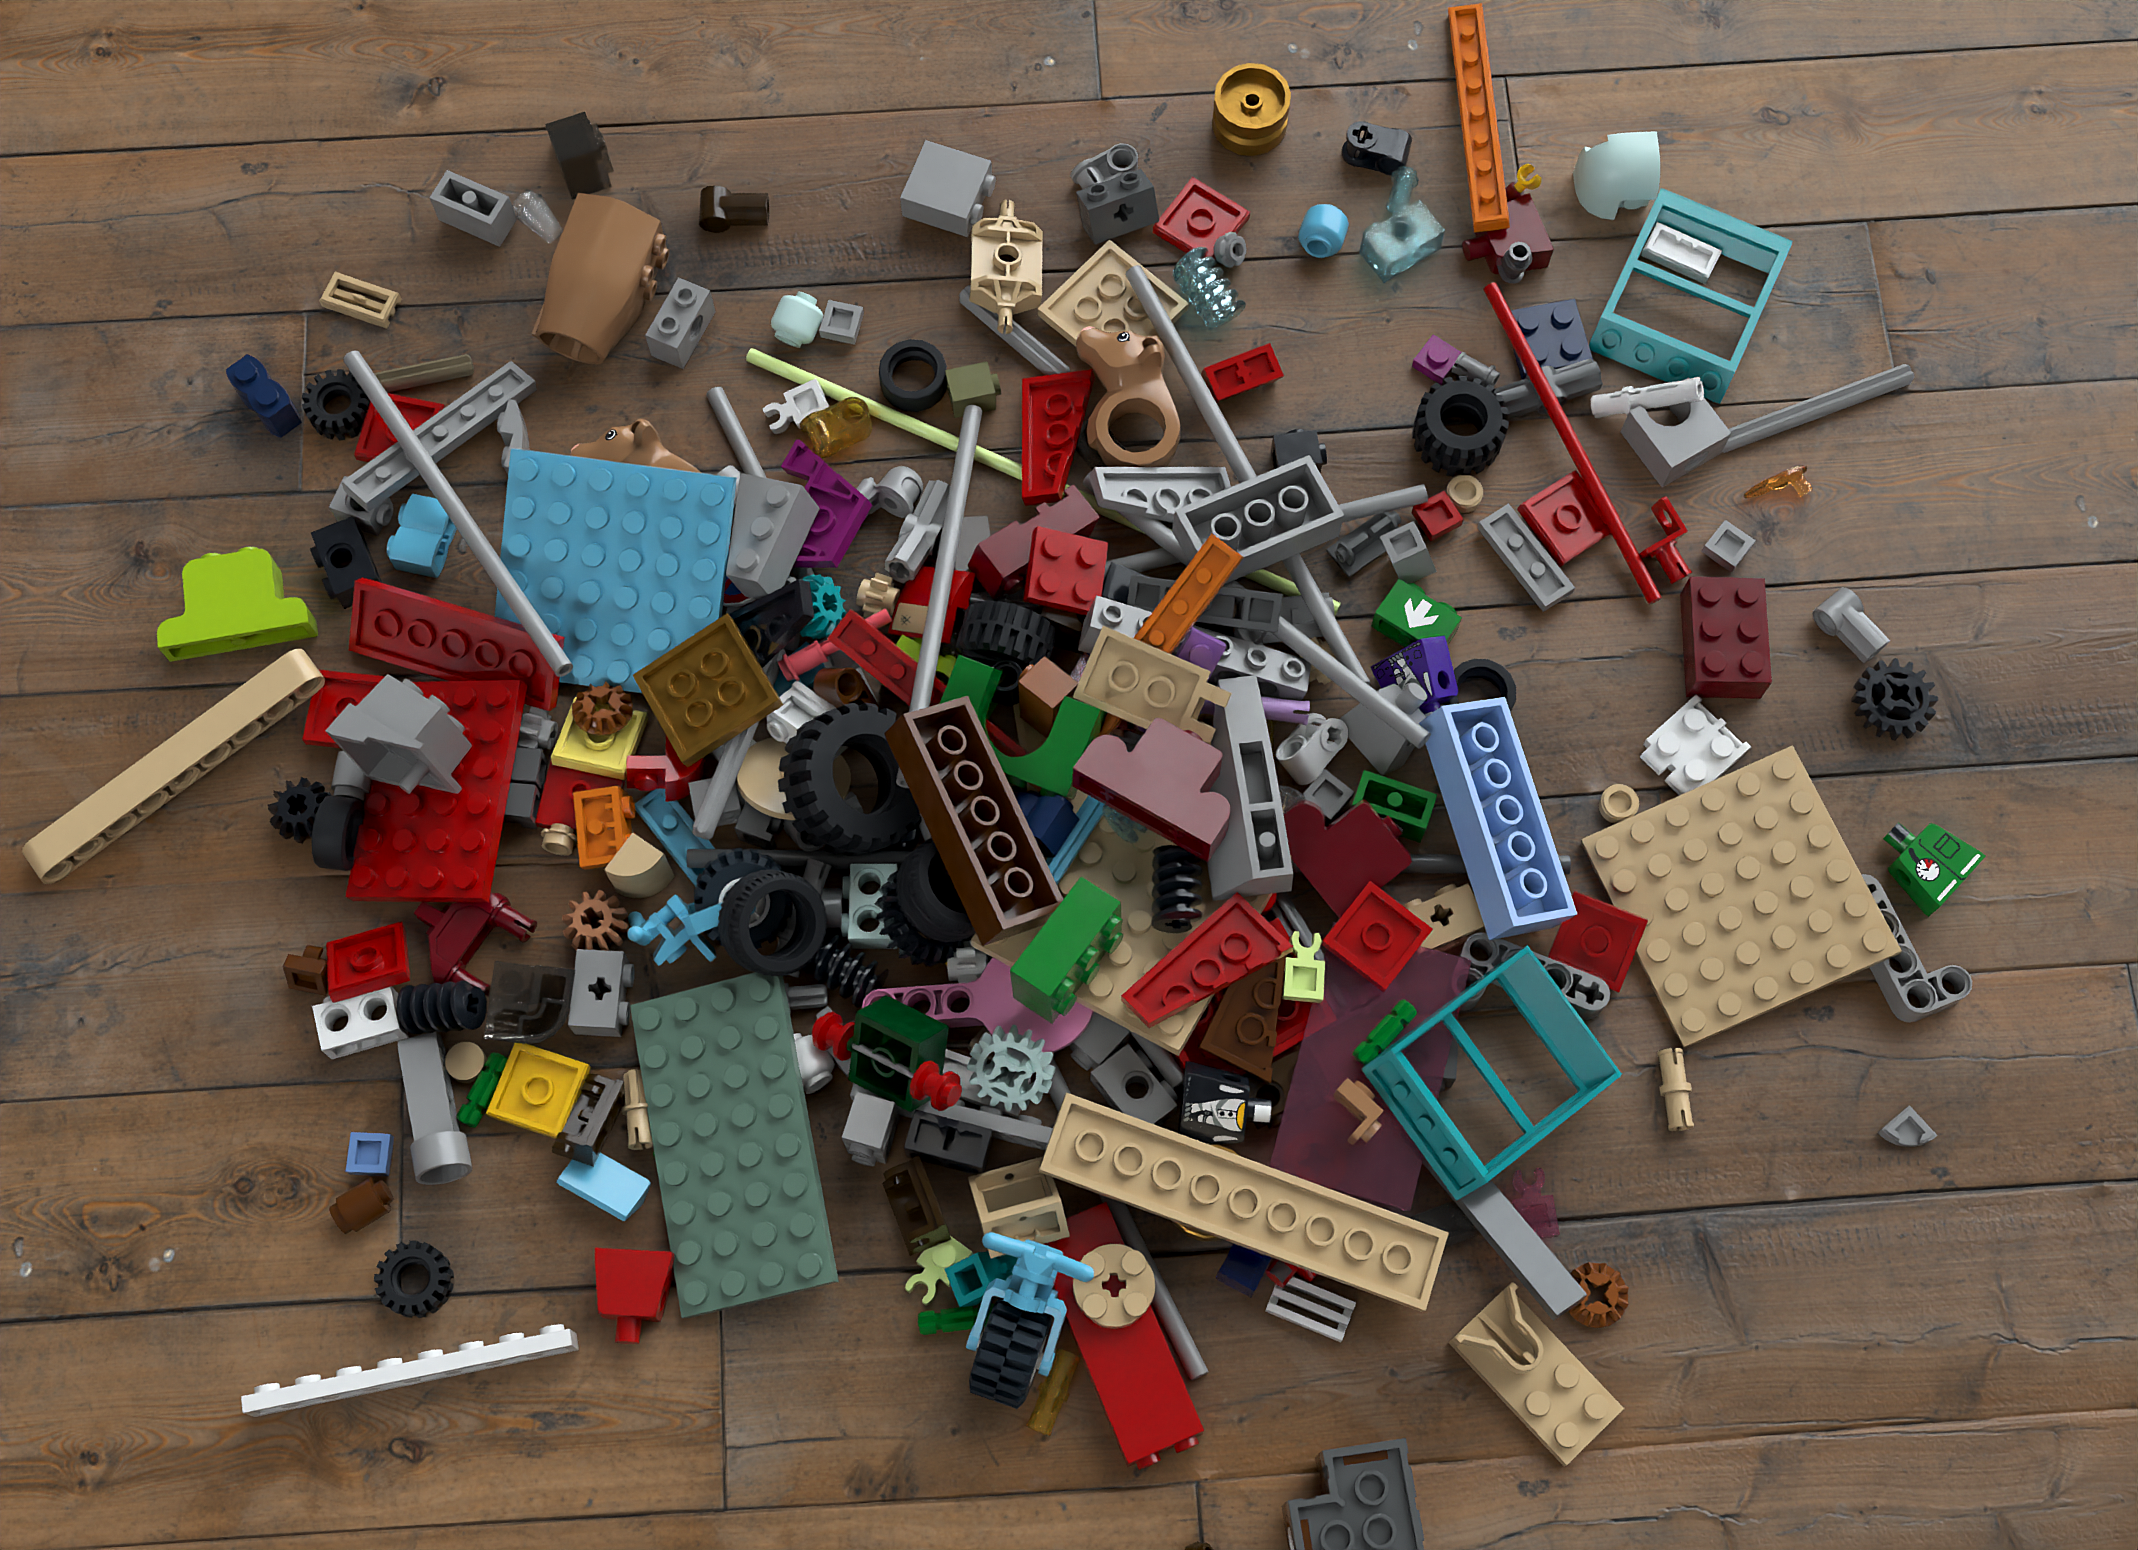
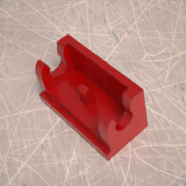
M1268 343L1204 367L1201 376L1216 403L1235 395L1283 378L1284 374L1271 344Z

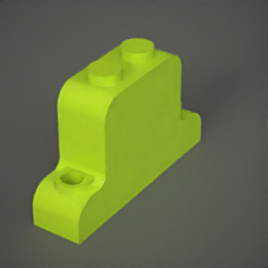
M244 547L239 549L238 552L228 554L208 553L201 556V558L189 561L184 566L182 579L185 612L183 615L169 618L159 625L157 629L158 649L172 662L318 636L316 618L301 598H284L282 572L271 555L264 549Z

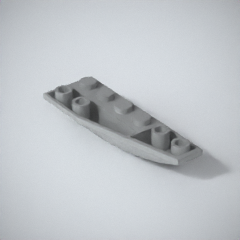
M1257 676L1218 680L1217 687L1231 692L1232 695L1225 708L1215 704L1213 727L1216 728V732L1211 741V746L1220 750L1223 756L1220 775L1209 792L1219 793L1227 799L1230 804V819L1225 838L1209 862H1207L1213 901L1230 899L1236 892L1242 897L1291 891L1293 869L1276 769Z

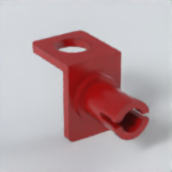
M1664 496L1651 506V510L1667 537L1646 548L1639 555L1642 560L1649 556L1651 558L1656 557L1672 585L1691 574L1692 571L1675 546L1678 543L1677 540L1687 533L1688 530L1667 496ZM1663 509H1664V510L1667 512V514L1669 515L1672 524H1670V523L1668 522V520L1666 519V517H1665V515H1664V512H1663Z

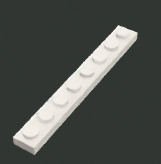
M562 1324L551 1325L539 1329L540 1335L524 1338V1333L503 1335L499 1337L500 1343L484 1346L483 1341L464 1343L458 1346L459 1352L443 1355V1350L425 1351L418 1354V1360L402 1363V1358L386 1359L377 1362L376 1369L362 1371L360 1366L342 1368L336 1371L337 1377L321 1380L320 1375L303 1376L295 1379L296 1385L280 1388L279 1383L264 1384L254 1388L255 1394L241 1396L242 1411L244 1414L257 1417L579 1350L577 1334L571 1329H565Z

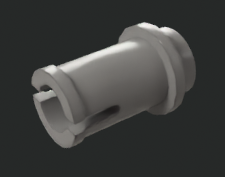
M1465 352L1459 355L1455 361L1458 365H1453L1451 371L1459 376H1467V380L1471 382L1474 381V378L1482 380L1481 385L1484 387L1488 384L1494 387L1500 377V373L1495 371L1496 366L1491 365L1488 367L1468 356Z

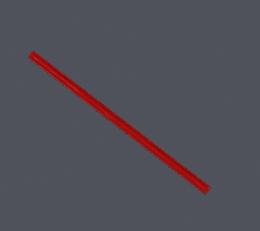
M1497 283L1488 284L1483 290L1648 605L1659 601L1662 597Z

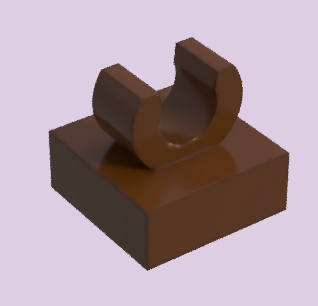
M307 945L303 956L288 954L283 964V970L289 989L327 995V961L320 958L323 953V947Z

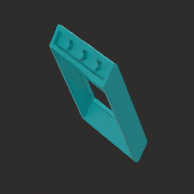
M1661 188L1589 343L1590 350L1665 382H1677L1687 378L1700 377L1704 389V398L1720 404L1793 241ZM1659 222L1722 250L1721 254L1768 273L1769 275L1755 306H1749L1639 261L1638 258L1652 228ZM1632 271L1749 318L1731 360L1728 361L1613 313Z
M1528 945L1497 964L1361 1068L1456 1201L1490 1181L1622 1075ZM1495 979L1577 1089L1575 1094L1534 1126L1452 1014L1453 1011ZM1440 1021L1444 1023L1524 1133L1485 1165L1480 1161L1401 1052Z

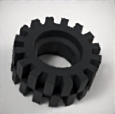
M337 369V376H334L332 370L325 371L327 377L324 379L318 374L314 377L317 384L313 385L309 382L306 386L309 393H303L302 395L304 401L302 407L313 428L321 436L324 433L326 438L333 440L334 435L337 436L339 441L345 440V433H349L351 438L356 437L355 429L359 428L362 430L370 404L369 398L350 371L346 375L343 369ZM342 395L351 398V404L345 411L339 414H328L325 411V406L331 399Z
M412 1240L407 1245L403 1242L396 1244L397 1249L395 1251L389 1249L385 1252L386 1260L384 1262L379 1260L376 1266L380 1269L379 1274H374V1282L378 1283V1287L375 1288L376 1294L382 1298L381 1302L386 1307L404 1317L412 1318V1316L422 1318L426 1317L427 1312L435 1313L439 1310L437 1306L440 1303L445 1304L449 1299L446 1297L447 1292H452L454 1284L450 1283L451 1278H454V1272L449 1267L451 1263L442 1252L428 1243ZM413 1264L424 1265L429 1273V1282L426 1288L415 1295L405 1294L400 1287L402 1272Z

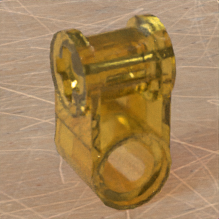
M849 397L828 408L807 415L801 421L800 428L803 433L808 434L814 446L812 452L823 459L833 456L840 450L868 438L872 432L873 425L865 401L858 397ZM854 416H860V417H862V419L859 420L858 422H855V423H849V422H847L848 419H850L851 417H854Z

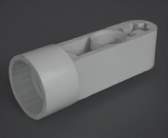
M439 1031L399 1040L398 1053L414 1138L410 1150L416 1182L425 1185H436L461 1179L472 1171V1163L467 1136L460 1132L459 1122L456 1118V1105L450 1074L445 1067L446 1051Z

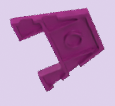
M796 439L781 467L787 474L808 481L805 490L820 509L792 568H838L872 504L840 474H837L824 460L817 454H814L801 440Z

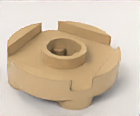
M1121 1244L1102 1245L1084 1255L1081 1263L1093 1268L1094 1277L1089 1282H1082L1074 1278L1073 1293L1077 1306L1086 1317L1101 1327L1117 1329L1132 1325L1145 1314L1153 1301L1155 1293L1154 1274L1144 1255ZM1110 1275H1117L1118 1280L1126 1284V1289L1119 1290L1118 1297H1111L1110 1291L1103 1290L1102 1283L1108 1282Z

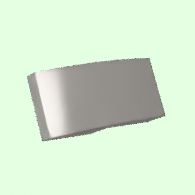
M511 399L508 400L505 412L502 411L499 414L497 421V431L501 434L506 445L502 453L501 464L507 475L509 472L511 449L530 450L525 421L516 400Z

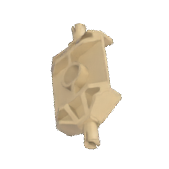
M1007 200L1000 202L999 218H983L972 225L971 289L969 301L997 313V330L1002 334L1004 325H1006L1005 334L1013 331L1012 315L1040 307L1042 299L1043 231L1034 222L1017 220V217H1014L1015 204L1011 200H1009L1008 209ZM1008 254L1013 256L1016 260L1013 262H1005L1001 260L999 256Z

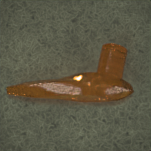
M1796 465L1758 483L1744 493L1743 496L1744 498L1756 497L1772 490H1781L1791 483L1800 497H1803L1813 490L1803 475L1807 472V466Z

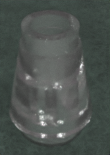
M528 190L514 201L512 207L515 212V218L545 239L547 243L555 241L562 234L563 228L559 225V222L541 194Z

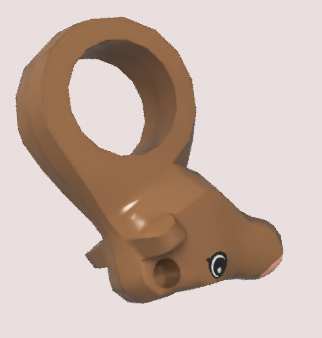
M1091 326L1083 328L1076 340L1078 357L1093 368L1099 381L1107 391L1097 403L1088 419L1086 432L1089 447L1097 450L1103 462L1109 467H1167L1173 460L1179 444L1180 421L1162 376L1165 358L1163 343L1158 336H1141L1131 331L1109 333ZM1141 413L1149 415L1156 420L1162 428L1164 436L1155 447L1147 451L1131 452L1123 450L1113 442L1108 432L1109 428L1116 419L1125 414Z
M641 418L627 426L612 427L596 441L577 444L571 449V456L701 473L697 468L665 449L651 423Z

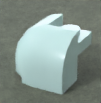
M1657 131L1607 135V142L1596 145L1593 148L1584 147L1573 172L1579 203L1589 213L1602 219L1614 220L1620 207L1637 209L1647 206L1649 200L1657 199L1660 183V153Z

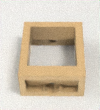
M1043 1156L968 1177L983 1235L993 1232L1023 1242L1029 1239L1041 1244L1070 1236L1054 1179L1051 1176L1038 1172ZM1007 1174H1013L1011 1179H1005ZM988 1249L990 1259L1005 1255L1004 1253Z

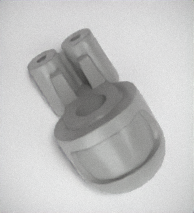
M898 466L891 469L879 484L876 485L874 479L870 477L863 479L856 489L872 504L867 516L881 507L895 516L906 518L909 513H913V503L923 493V482L920 476L911 468Z

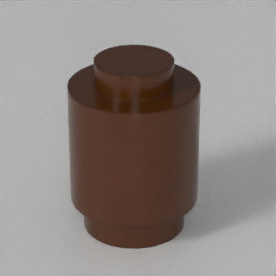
M369 1177L338 1196L336 1203L329 1207V1211L336 1225L344 1234L352 1230L358 1232L391 1211L389 1203L394 1198L383 1180L376 1182L373 1178Z

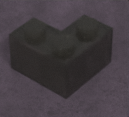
M581 112L545 124L572 200L576 199L578 193L592 194L612 187L608 173L614 172L607 153L608 150L603 135L599 131L597 123L591 124L586 113Z

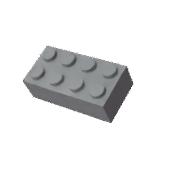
M1308 455L1176 509L1172 532L1189 563L1211 533L1244 557L1225 582L1226 584L1339 537L1344 514L1311 456Z

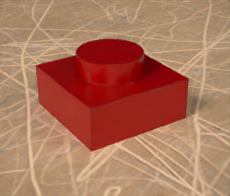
M1445 491L1428 498V502L1413 506L1411 512L1430 542L1458 528L1464 520Z

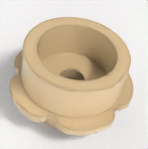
M554 823L550 829H543L541 831V836L544 837L542 848L556 855L572 854L573 847L577 845V836L573 834L574 830L571 827Z

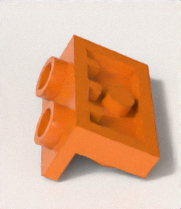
M619 786L573 792L580 868L584 870L606 867L632 834L631 818H635V803L633 797L628 795V792Z

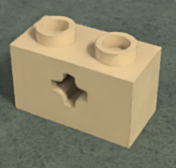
M1468 883L1458 888L1455 884L1447 885L1434 893L1435 897L1422 903L1421 899H1415L1403 905L1433 928L1426 940L1411 957L1413 964L1465 943L1468 937L1474 933L1485 932L1486 929L1476 898ZM1436 915V917L1438 918V920H1441V919H1444V918H1445V919H1446L1445 925L1443 926L1440 921H1437V922H1434V923H1433V922H1432L1433 916Z

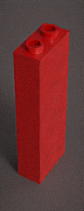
M1106 1202L1066 1218L1069 1237L1044 1243V1245L1061 1250L1063 1256L1081 1262L1084 1255L1099 1246L1106 1244L1125 1245ZM1058 1272L1053 1285V1289L1058 1291L1056 1298L1064 1301L1067 1309L1065 1320L1127 1467L1136 1464L1138 1470H1142L1160 1462L1159 1453L1174 1447L1178 1454L1198 1445L1197 1437L1203 1434L1204 1428L1151 1305L1145 1314L1130 1326L1117 1329L1101 1327L1086 1317L1077 1306L1073 1293L1074 1278ZM1110 1275L1109 1281L1102 1283L1103 1290H1109L1111 1297H1118L1119 1290L1126 1289V1284L1119 1281L1117 1275Z

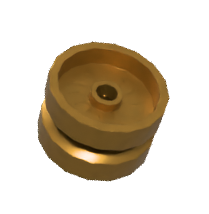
M1246 63L1234 66L1224 73L1218 81L1215 89L1212 128L1216 139L1226 149L1238 155L1256 156L1268 153L1282 141L1287 129L1291 92L1287 81L1277 70L1264 64Z

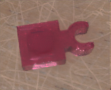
M1542 1168L1534 1170L1535 1183L1533 1185L1524 1183L1521 1170H1516L1513 1173L1512 1182L1514 1188L1521 1193L1522 1198L1513 1199L1511 1204L1540 1239L1558 1237L1560 1232L1553 1195L1541 1196L1540 1189L1545 1183V1174Z

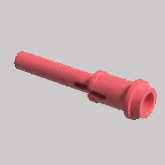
M886 608L865 619L876 629L892 622ZM828 639L822 643L815 640L814 643L790 656H787L786 653L783 654V659L778 661V665L788 682L793 679L799 681L800 675L824 662H828L827 656L840 649Z

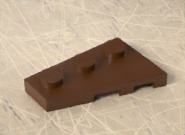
M1285 957L1272 962L1225 988L1197 1047L1266 1083H1271L1273 1068L1271 1066L1273 1050L1276 1045V1025L1278 1008L1281 1004Z

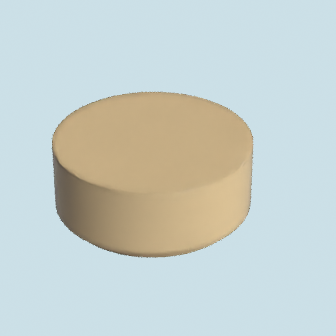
M1459 475L1449 482L1446 494L1459 513H1469L1480 505L1483 497V487L1476 478L1470 475Z
M1615 784L1608 787L1599 800L1601 815L1613 824L1634 816L1639 808L1637 794L1633 789L1623 784Z
M460 1042L448 1051L445 1058V1067L447 1072L456 1081L471 1083L476 1081L481 1070H486L487 1066H485L487 1057L478 1045L472 1042Z

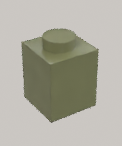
M987 361L945 370L947 391L954 418L963 417L964 409L968 405L979 406L982 412L996 410V396L1001 395V388L997 373L990 374Z

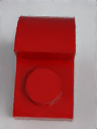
M666 736L665 756L627 755V789H638L641 791L665 789V802L682 799L690 794L688 783L702 780L704 757L687 768L679 759Z

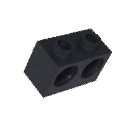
M915 1109L904 1150L908 1158L919 1155L921 1161L977 1175L985 1173L994 1140L993 1130Z

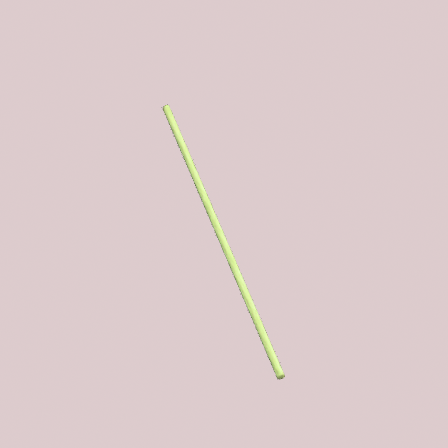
M751 348L746 356L747 362L800 385L817 379L824 395L957 452L959 437L756 349ZM976 445L974 460L1022 480L1021 464ZM1066 484L1065 489L1070 487V485ZM1079 490L1096 513L1142 532L1116 510L1098 507L1095 496ZM1264 569L1243 576L1289 597L1301 595L1294 582ZM1333 599L1336 616L1341 603Z

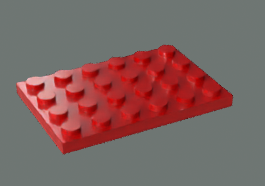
M521 680L413 682L422 690V696L429 699L433 695L445 703L450 709L447 714L454 717L465 727L463 735L472 744V747L451 773V776L462 787V790L456 794L417 785L408 794L397 785L372 780L370 794L365 795L363 804L365 816L363 825H360L353 855L355 860L353 868L350 870L345 897L352 901L489 903L528 685Z

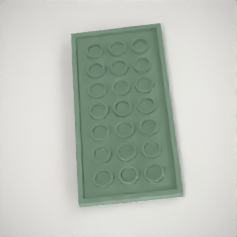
M755 972L630 1005L646 1103H648L647 1111L670 1251L675 1254L673 1269L681 1317H696L839 1282L783 976H767Z

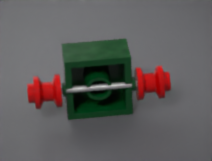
M887 995L857 1011L855 1022H849L843 1026V1020L839 1014L828 1012L824 1016L819 1017L813 1025V1045L816 1048L825 1051L833 1047L835 1058L841 1061L851 1058L849 1081L888 1101L895 1102L897 1106L909 1112L914 1111L930 1100L931 1106L934 1109L944 1111L948 1107L954 1106L961 1096L960 1076L952 1071L943 1074L949 1026Z

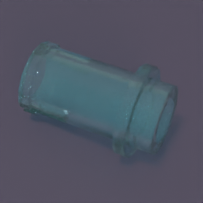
M1402 166L1392 173L1391 180L1393 185L1385 206L1389 212L1399 215L1400 212L1402 214L1407 213L1412 190L1419 182L1417 172L1414 169Z

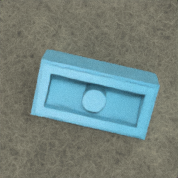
M602 1153L599 1154L594 1167L571 1160L556 1182L622 1221H626L643 1205L651 1186V1182Z

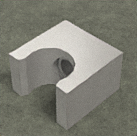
M1704 397L1702 401L1685 402L1669 406L1670 411L1677 416L1680 422L1676 426H1663L1656 423L1649 417L1646 409L1640 405L1629 411L1620 432L1661 487L1668 485L1720 455L1732 434Z

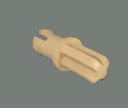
M629 1070L623 1076L626 1106L622 1108V1114L627 1117L628 1148L631 1150H643L642 1144H645V1148L648 1149L653 1147L641 1070Z

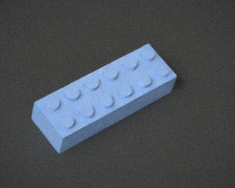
M1505 697L1441 706L1419 722L1420 726L1431 733L1425 744L1489 940L1551 929L1577 915Z

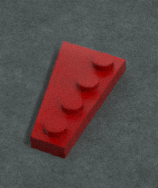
M1093 369L1022 379V499L1025 506L1043 504L1044 502H1059L1062 499L1095 380Z
M1236 892L1123 993L1121 1001L1148 1028H1151L1293 952V945Z

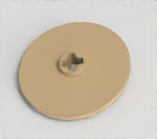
M773 737L759 741L748 748L736 778L738 790L742 797L758 811L779 819L796 820L792 812L785 813L782 805L783 802L787 801L785 792H779L778 780L784 778V772L778 769L780 759L789 754L785 751L786 743L784 741L779 742ZM839 755L833 762V780L839 795L844 800L850 790L851 773L848 764Z

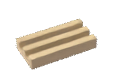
M334 272L320 299V303L324 308L387 329L390 324L388 319L390 316H394L396 312L394 307L396 304H400L402 298L397 292ZM341 285L346 288L385 300L386 303L382 304L365 298V296L338 289L337 286Z

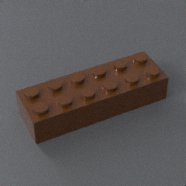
M965 696L903 714L884 735L982 947L1044 925L1063 901V897L969 697Z

